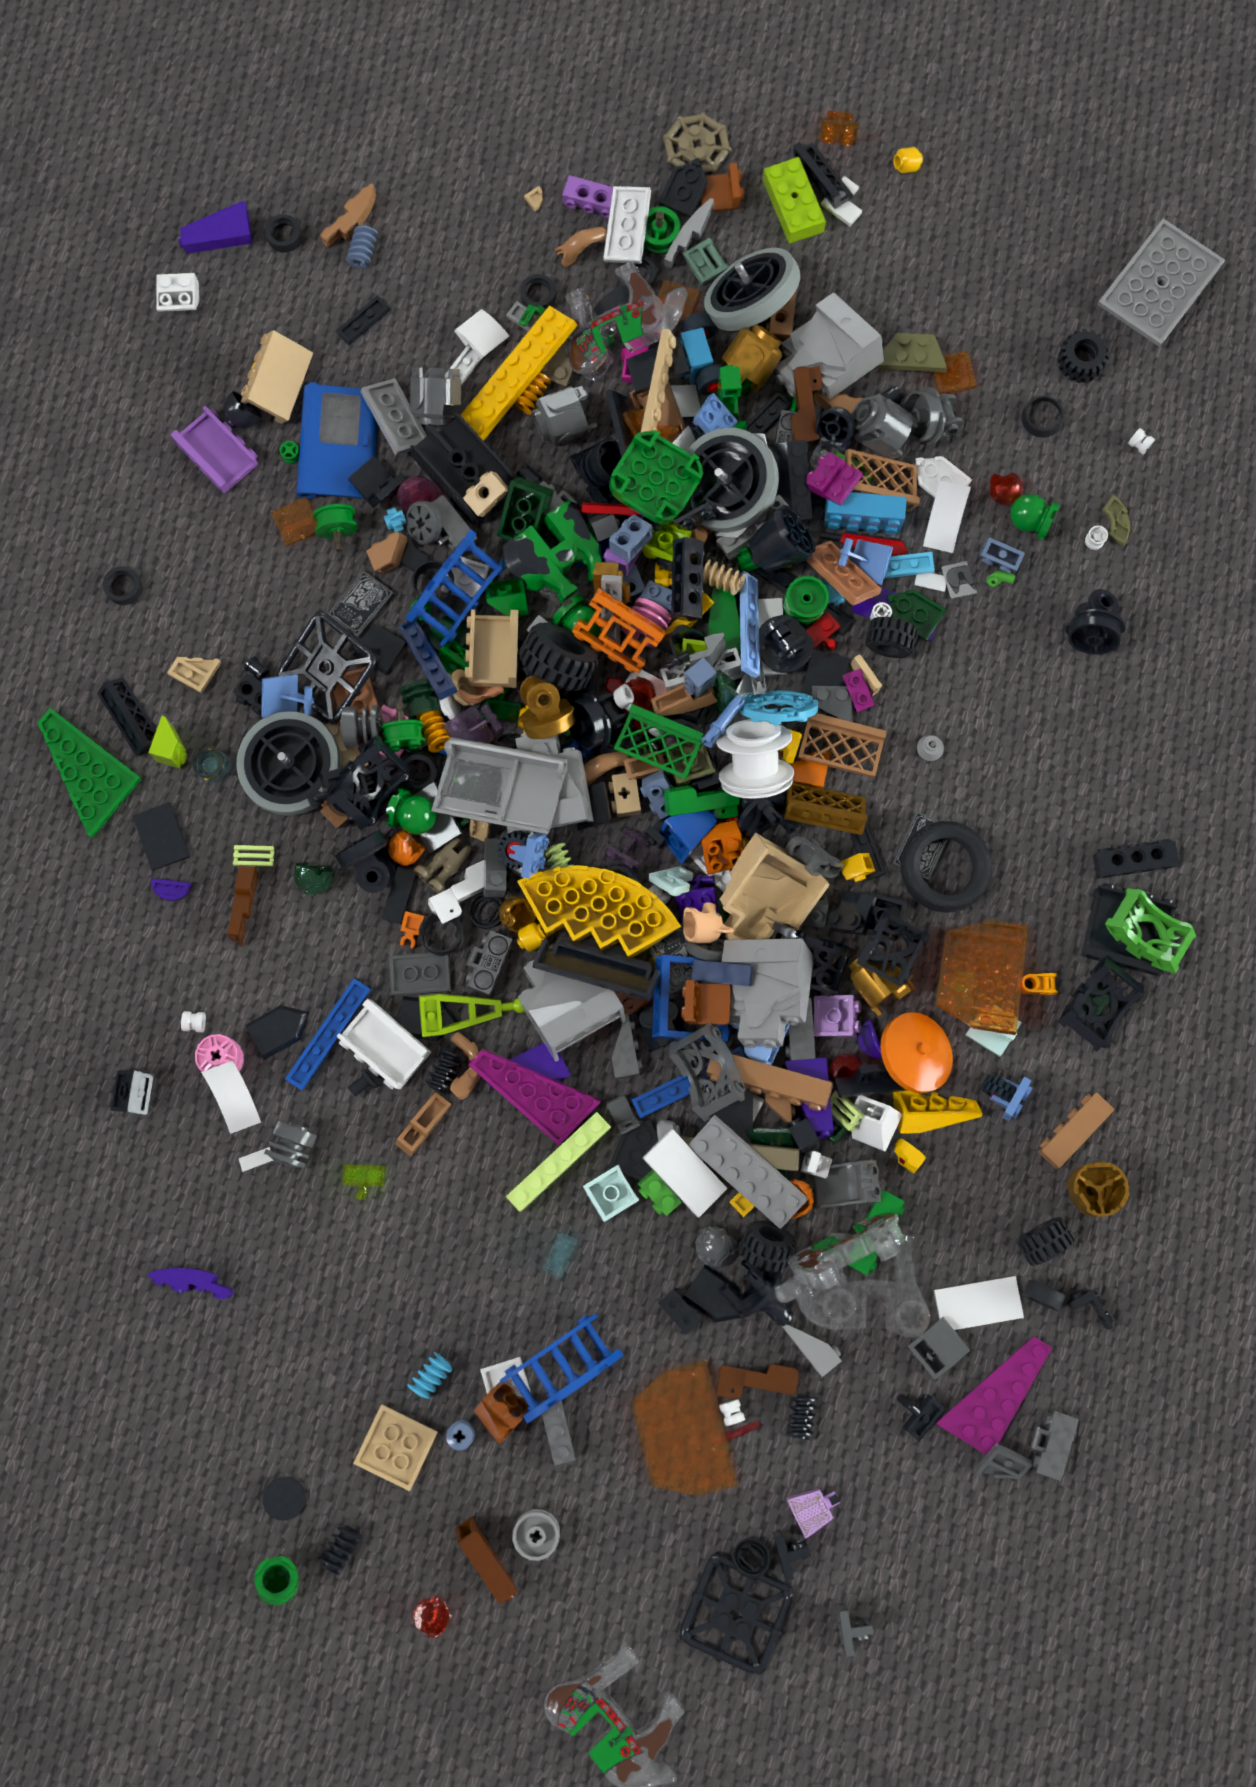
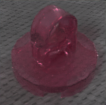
M421 476L411 477L404 480L399 487L397 493L398 502L403 510L407 512L409 507L415 502L429 501L432 503L434 498H436V490L427 478Z

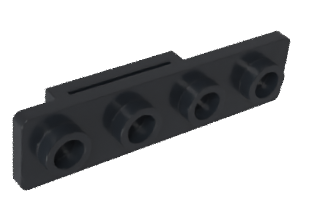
M884 1062L880 1064H862L858 1066L854 1076L835 1078L834 1080L840 1098L908 1091L894 1081L888 1073Z

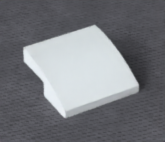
M482 309L454 330L465 346L469 344L480 359L509 337L501 325Z

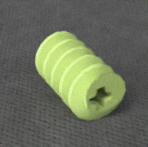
M565 843L553 845L544 851L543 857L548 859L546 864L547 866H552L550 869L574 866V864H567L571 857H564L568 850H561Z

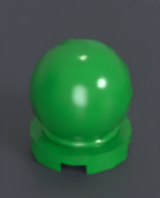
M1022 495L1011 505L1010 517L1013 525L1020 531L1027 533L1036 531L1038 533L1036 538L1043 541L1060 504L1052 502L1051 506H1047L1045 500L1038 495Z
M580 594L570 598L573 602L567 607L564 605L560 607L552 617L554 624L558 626L563 625L564 628L572 632L579 618L586 623L590 621L595 610L589 606H583L585 599ZM593 623L588 632L598 637L601 630L600 626Z
M399 788L398 795H393L389 801L386 814H389V820H386V824L393 828L401 826L406 832L415 835L431 830L436 823L437 816L436 812L431 811L433 807L431 800L424 796H411L408 790Z
M283 1556L267 1558L259 1564L255 1572L254 1583L257 1594L263 1602L279 1606L287 1603L294 1597L299 1581L296 1566L291 1560Z

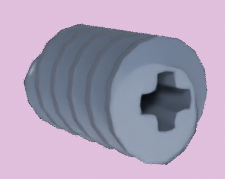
M368 226L355 227L346 257L349 265L362 269L367 268L366 264L371 262L369 257L373 254L371 250L374 249L375 237L378 236V232Z
M466 1420L456 1421L447 1430L446 1440L448 1445L455 1450L466 1449L475 1438V1429ZM460 1430L465 1435L462 1440L459 1435H456Z

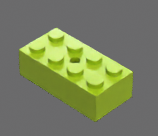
M799 157L764 168L762 180L788 243L790 244L823 233L826 221Z

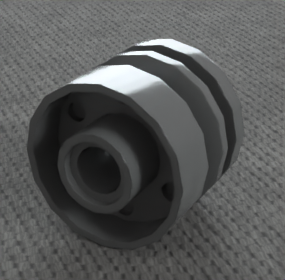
M378 705L371 706V713L368 706H363L362 715L359 714L357 706L342 708L340 730L345 748H359L361 739L364 738L366 744L377 734L382 738L383 732H381L380 726L383 722Z
M277 1121L272 1134L280 1138L279 1142L269 1141L268 1144L276 1147V1150L274 1152L266 1149L264 1154L286 1166L305 1169L306 1163L298 1161L300 1156L309 1159L310 1156L304 1153L302 1149L303 1147L313 1148L317 1135L307 1132V1128L289 1122L285 1124Z

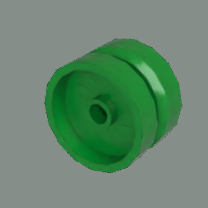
M802 576L795 579L789 585L783 600V608L786 615L796 617L800 625H810L818 621L829 602V593L826 585L813 576Z

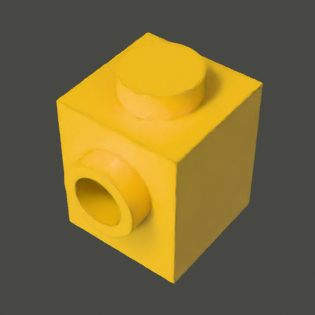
M859 853L841 861L845 865L841 870L846 880H854L855 883L865 880L866 875L876 872L869 853Z

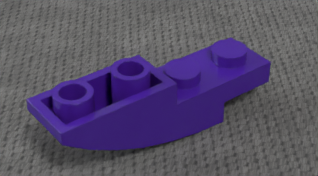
M168 1268L149 1272L147 1276L153 1278V1283L164 1286L166 1283L172 1286L171 1290L182 1294L184 1291H190L192 1285H195L193 1289L205 1293L208 1290L213 1292V1297L224 1300L225 1297L231 1298L234 1289L215 1283L218 1274L199 1269Z

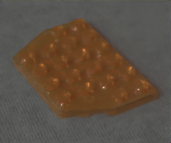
M985 920L981 924L974 926L967 925L960 929L946 931L936 1005L973 1029L1016 1035L1028 926Z
M703 1360L665 1370L631 1401L651 1486L694 1496H701L738 1486L707 1361Z

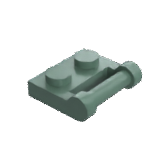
M711 238L683 252V258L702 286L714 280L729 268V265L725 264L715 249ZM704 250L709 252L718 268L715 269Z

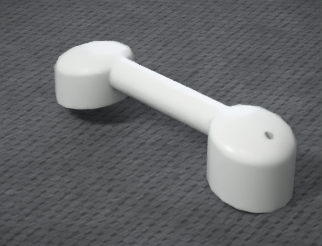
M623 684L615 690L614 700L619 708H625L628 712L632 705L631 703L634 701V696L630 687ZM652 728L648 730L653 736H660L658 729Z

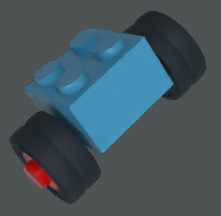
M695 313L686 317L680 323L681 343L691 374L684 377L689 379L690 385L697 384L701 395L709 396L713 393L717 395L720 367L725 365H713V359L707 340L712 338L716 332L715 324L708 313Z

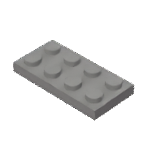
M395 378L362 387L361 394L395 456L410 452L412 444L414 446L427 436L417 417L411 414V406Z

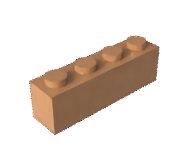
M1097 1092L1092 1095L1089 1093L1085 1095L1080 1101L1082 1105L1078 1110L1076 1108L1072 1109L1067 1115L1069 1119L1064 1124L1061 1122L1054 1128L1053 1132L1055 1134L1050 1139L1046 1137L1039 1144L1041 1149L1038 1153L1055 1169H1059L1115 1110Z

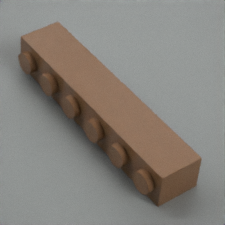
M732 1054L745 1088H749L750 1092L755 1094L763 1092L769 1094V1097L772 1099L781 1100V1098H784L793 1105L800 1106L804 1104L814 1111L820 1112L821 1109L826 1111L833 1088L832 1082ZM710 1059L707 1076L710 1077V1080L717 1083L721 1065Z

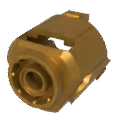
M757 324L751 329L747 327L741 328L722 356L723 360L720 364L740 366L741 384L746 378L752 381L750 388L757 393L764 386L782 357V353L778 349L782 342Z
M858 958L849 965L852 970L851 980L854 987L878 1016L884 1013L878 1004L891 994L900 1000L915 989L910 981L913 977L912 974L907 984L902 983L901 986H898L857 964ZM867 962L880 970L882 963ZM888 962L885 973L897 978L900 974V968L895 966L892 973L890 971L891 962Z
M1098 1161L1078 1167L1071 1172L1066 1183V1189L1072 1202L1084 1216L1103 1217L1117 1213L1120 1208L1124 1207L1130 1195L1128 1181L1124 1173L1114 1164L1106 1163L1105 1161ZM1087 1187L1092 1190L1094 1196H1090L1087 1193Z

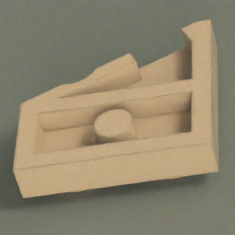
M177 657L167 674L202 694L222 662L219 659L203 660L202 658L189 659L187 657Z

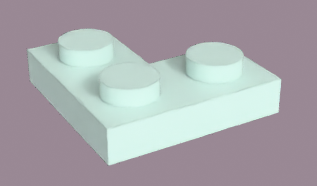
M682 866L649 873V881L672 896H679L681 893L689 892L690 884L687 881L693 879V873Z

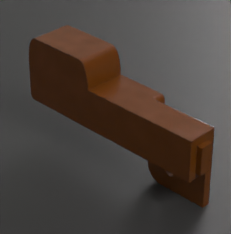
M800 366L792 370L798 413L791 416L789 421L793 441L806 440V442H812L819 439V434L815 432L816 414L812 391L820 390L823 382L820 366L809 368Z
M239 865L235 883L236 894L227 935L229 940L238 941L241 947L245 937V919H250L257 886L258 871L256 866Z
M770 1364L766 1373L721 1365V1368H718L717 1374L719 1382L716 1396L739 1399L742 1396L743 1386L795 1395L798 1383V1370L793 1367Z

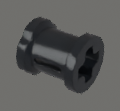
M256 656L251 657L244 666V670L251 672L259 681H262V678H265L270 672V668L264 667Z

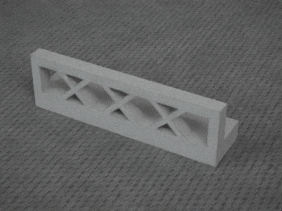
M736 647L723 651L716 661V665L712 667L717 672L715 684L712 686L744 677ZM734 655L736 659L732 662L724 661L726 657ZM690 661L684 662L680 666L676 665L670 670L667 668L660 670L666 692L684 684L685 672L688 668H691ZM671 673L678 674L676 678L668 680L666 675Z

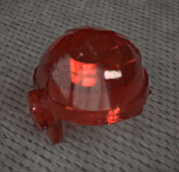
M995 473L991 476L989 495L999 505H1009L1021 497L1023 483L1016 473H1010L1006 476H1000Z
M637 676L636 679L626 683L634 696V701L631 704L649 711L652 707L651 699L656 697L655 687L650 680Z
M838 1055L830 1064V1077L834 1082L835 1078L854 1076L858 1066L863 1063L855 1055Z
M434 1596V1598H425L417 1604L412 1613V1619L417 1630L428 1634V1638H436L447 1627L450 1621V1612L446 1603L439 1596Z

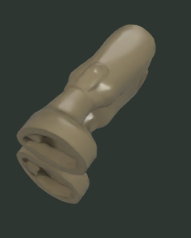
M458 837L449 842L440 852L436 853L429 865L426 867L418 865L414 869L416 875L424 883H428L429 887L438 894L445 891V882L449 877L458 872L459 867L471 852L469 846L464 847L458 854L454 851L462 842ZM443 866V870L435 878L431 879L436 871Z

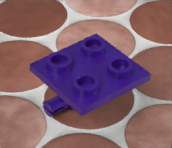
M701 874L693 877L687 883L695 885L694 888L689 889V892L676 896L682 925L684 909L687 907H693L701 912L704 903L709 902L716 905V912L720 915L714 887L703 888L704 884L715 883L714 875L703 876Z

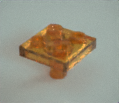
M968 351L943 355L947 365V372H932L939 394L970 390L977 386Z

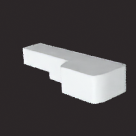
M484 860L466 868L464 881L428 899V906L432 913L437 914L442 924L460 916L462 910L458 903L484 891Z

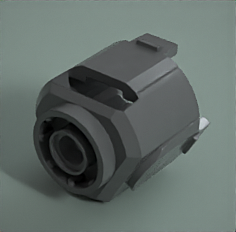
M412 367L411 414L414 417H419V424L448 425L452 422V418H455L456 414L460 415V369H449L448 378H445L444 368H430L429 378L423 377L422 368Z
M570 386L538 398L536 402L537 409L532 410V416L543 442L549 441L554 446L565 444L597 431L596 423L587 425L584 414L587 411L584 399L588 398L583 386L576 388Z
M881 394L862 399L855 406L851 414L855 421L853 438L880 456H886L892 460L903 455V452L900 450L901 446L906 442L911 432V427L916 428L918 426L915 417L911 413Z

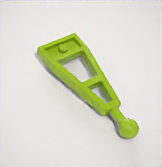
M450 994L419 996L421 1032L423 1037L444 1035L502 1016V1011L514 1010L517 1013L525 1012L518 998L514 1002L501 1003L500 999ZM440 1001L468 1003L469 1019L442 1027ZM475 1004L494 1005V1011L476 1016Z

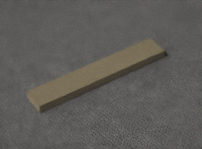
M680 1136L687 1145L694 1139V1137ZM747 1143L775 1169L798 1170L799 1149Z

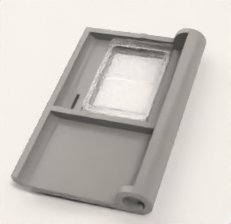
M451 737L450 740L446 741L444 749L448 756L433 803L432 812L542 834L549 833L567 771L566 758Z

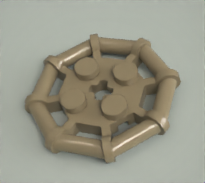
M703 112L699 115L677 117V121L668 133L663 135L662 139L665 142L667 162L677 167L686 164L679 160L680 158L688 162L699 158L700 162L707 163V165H702L704 173L717 172V168L726 156L731 153L726 133L727 127L716 122ZM698 122H700L699 126H698V125H692V126H690V128H688V127L686 126V124H692V123H698ZM704 123L715 129V131L711 132L704 128ZM682 128L683 133L679 138H675V134ZM720 136L722 146L716 145L715 137ZM700 142L701 147L697 146L694 148L693 143ZM672 144L678 145L679 152L677 154H674ZM715 152H718L719 154L715 158V160L711 161L710 158L713 156V154Z

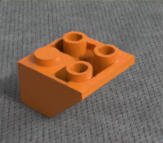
M735 820L715 825L701 840L707 875L733 869L743 851L741 832Z

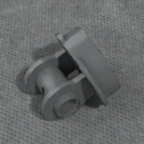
M930 386L911 392L906 397L903 408L915 417L918 426L916 428L911 427L908 439L912 442H919L922 445L929 446L935 444L941 436L947 437L958 432L964 425L961 417H955L952 407L957 403L956 396L945 393L939 394L935 388Z

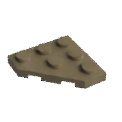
M535 315L530 329L537 322L540 316ZM562 344L540 373L547 376L551 383L567 388L574 370Z

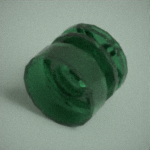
M428 679L416 680L400 688V694L403 697L402 702L407 705L404 710L405 715L409 717L408 720H418L417 715L424 712H442L439 698Z

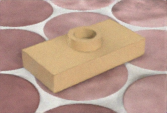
M860 654L854 657L850 665L854 671L861 669L869 692L873 696L880 690L882 684Z
M471 819L469 836L484 841L485 838L489 839L491 823Z

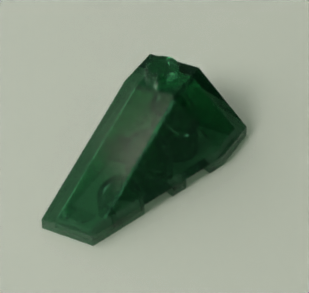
M716 670L714 692L718 701L715 703L720 716L734 695H738L736 692L738 686L723 671Z

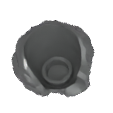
M709 1226L701 1230L695 1242L698 1258L707 1266L716 1269L726 1266L738 1250L737 1241L730 1237L724 1228Z

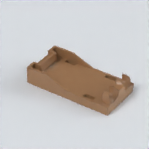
M668 382L664 389L665 400L661 404V419L658 421L657 431L660 432L659 435L673 443L681 433L678 427H681L682 432L686 427L671 384ZM634 390L630 392L634 407L640 412L643 423L649 390L638 395Z

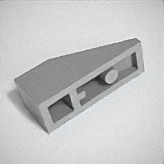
M787 1324L782 1326L821 1377L841 1362L839 1358L841 1353L834 1345L830 1347L829 1344Z

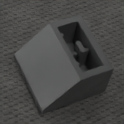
M944 1317L919 1335L908 1346L935 1380L970 1351L969 1347Z

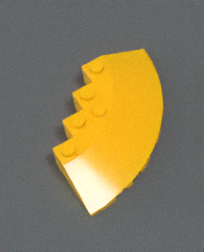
M579 865L556 867L542 872L539 871L529 879L522 878L517 881L548 936L566 927L574 942L578 943L593 934L602 951L620 942L627 956L633 958L681 927L673 913L655 894L637 881L614 871Z

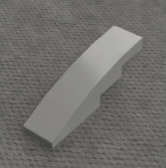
M710 198L682 227L664 259L666 267L672 268L678 252L683 254V252L687 251L692 238L700 241L713 210L714 199Z
M602 575L601 590L622 602V576ZM603 607L601 618L608 622L614 612ZM614 621L605 635L621 644L622 625Z

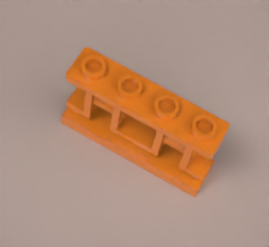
M598 588L589 603L590 606L596 609L595 613L588 623L579 618L572 632L577 639L589 642L596 651L605 652L612 661H619L624 664L625 669L639 674L646 663V660L640 657L639 654L647 642L657 647L659 641L665 635V630ZM603 607L614 612L608 622L599 616ZM614 621L630 631L622 644L605 635ZM593 623L603 628L599 637L588 632ZM637 628L647 633L642 642L632 637ZM627 644L637 649L632 659L622 653Z

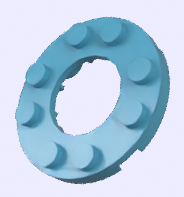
M771 690L756 695L751 693L743 696L742 700L745 701V704L739 709V712L743 716L751 718L752 722L769 721L772 725H779L781 722L807 721L809 717L814 716L818 712V700H812L811 695L801 692ZM768 704L784 706L788 704L792 705L793 708H782L781 712H778V708L766 709L762 707L761 709V706Z

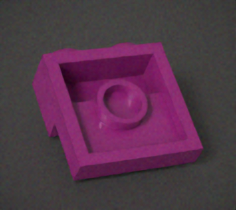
M828 452L826 456L820 457L816 470L808 473L806 484L811 492L841 506L863 474L860 470L847 465L844 459Z

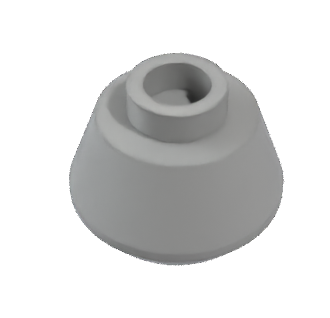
M934 735L922 737L917 744L918 754L927 761L939 759L944 751L943 742Z
M661 1119L657 1123L658 1141L670 1129H673L680 1136L679 1125H676L673 1121Z

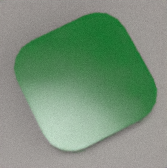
M653 429V431L638 432L613 470L609 481L610 490L618 501L658 524H669L680 516L697 488L704 473L702 465L695 453L693 455L687 453L661 437L659 431Z

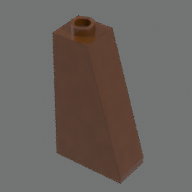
M471 1516L455 1527L458 1544L498 1603L508 1602L517 1593L516 1584L475 1518Z

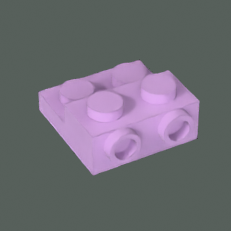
M854 995L814 996V1036L857 1037V1033L861 1032V1022L857 1021V1013L861 1012V1001L857 1000L858 997Z

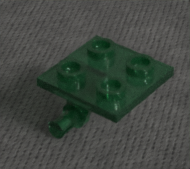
M763 1127L749 1128L752 1144L795 1148L790 1129L783 1127L776 1129H766ZM776 1169L787 1178V1170Z

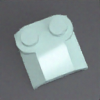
M619 1165L583 1186L603 1222L639 1201Z

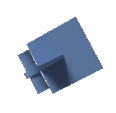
M846 538L843 549L840 550L841 556L838 565L846 567L847 560L850 558L876 584L882 585L893 547L858 540L854 553H852L850 550L854 540Z
M297 674L262 678L261 717L266 718L279 712H297V702L304 704L305 715H312V704L314 703V698H312L313 687L305 686L304 695L298 693Z

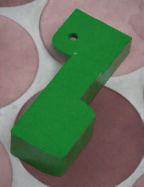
M685 785L667 788L664 791L665 813L671 817L714 809L718 819L738 816L737 805L740 804V797L732 796L724 790L696 793L694 788Z

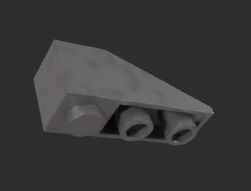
M625 1014L626 1022L622 1024L612 1055L615 1080L638 1076L639 1070H643L641 1058H636L635 1053L636 1050H639L637 1038L633 1039L632 1031L635 1030L633 1018L629 1019L628 1014Z

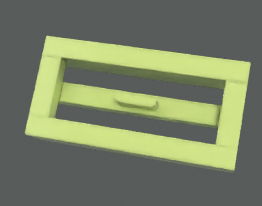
M234 845V866L274 867V846ZM239 850L270 851V854L239 853ZM238 858H268L270 862L238 861Z
M835 1090L830 1098L832 1114L849 1131L854 1132L856 1129L855 1125H859V1119H863L865 1115L847 1097L840 1098ZM833 1104H835V1105H836L850 1120H852V1121L849 1122V1121L833 1106Z

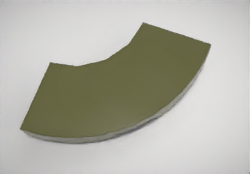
M1112 495L1102 512L1110 522L1108 537L1124 547L1130 535L1131 524L1126 507L1116 496Z

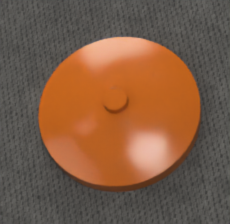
M916 1012L899 1015L887 1024L881 1037V1055L884 1065L894 1081L904 1089L914 1093H928L941 1087L949 1078L953 1064L950 1042L942 1028L928 1016Z

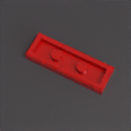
M582 502L583 513L641 515L625 504Z

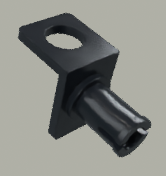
M362 1068L360 1070L362 1077L348 1086V1089L356 1097L368 1086L378 1087L385 1079L383 1077L377 1078L369 1069L364 1070Z

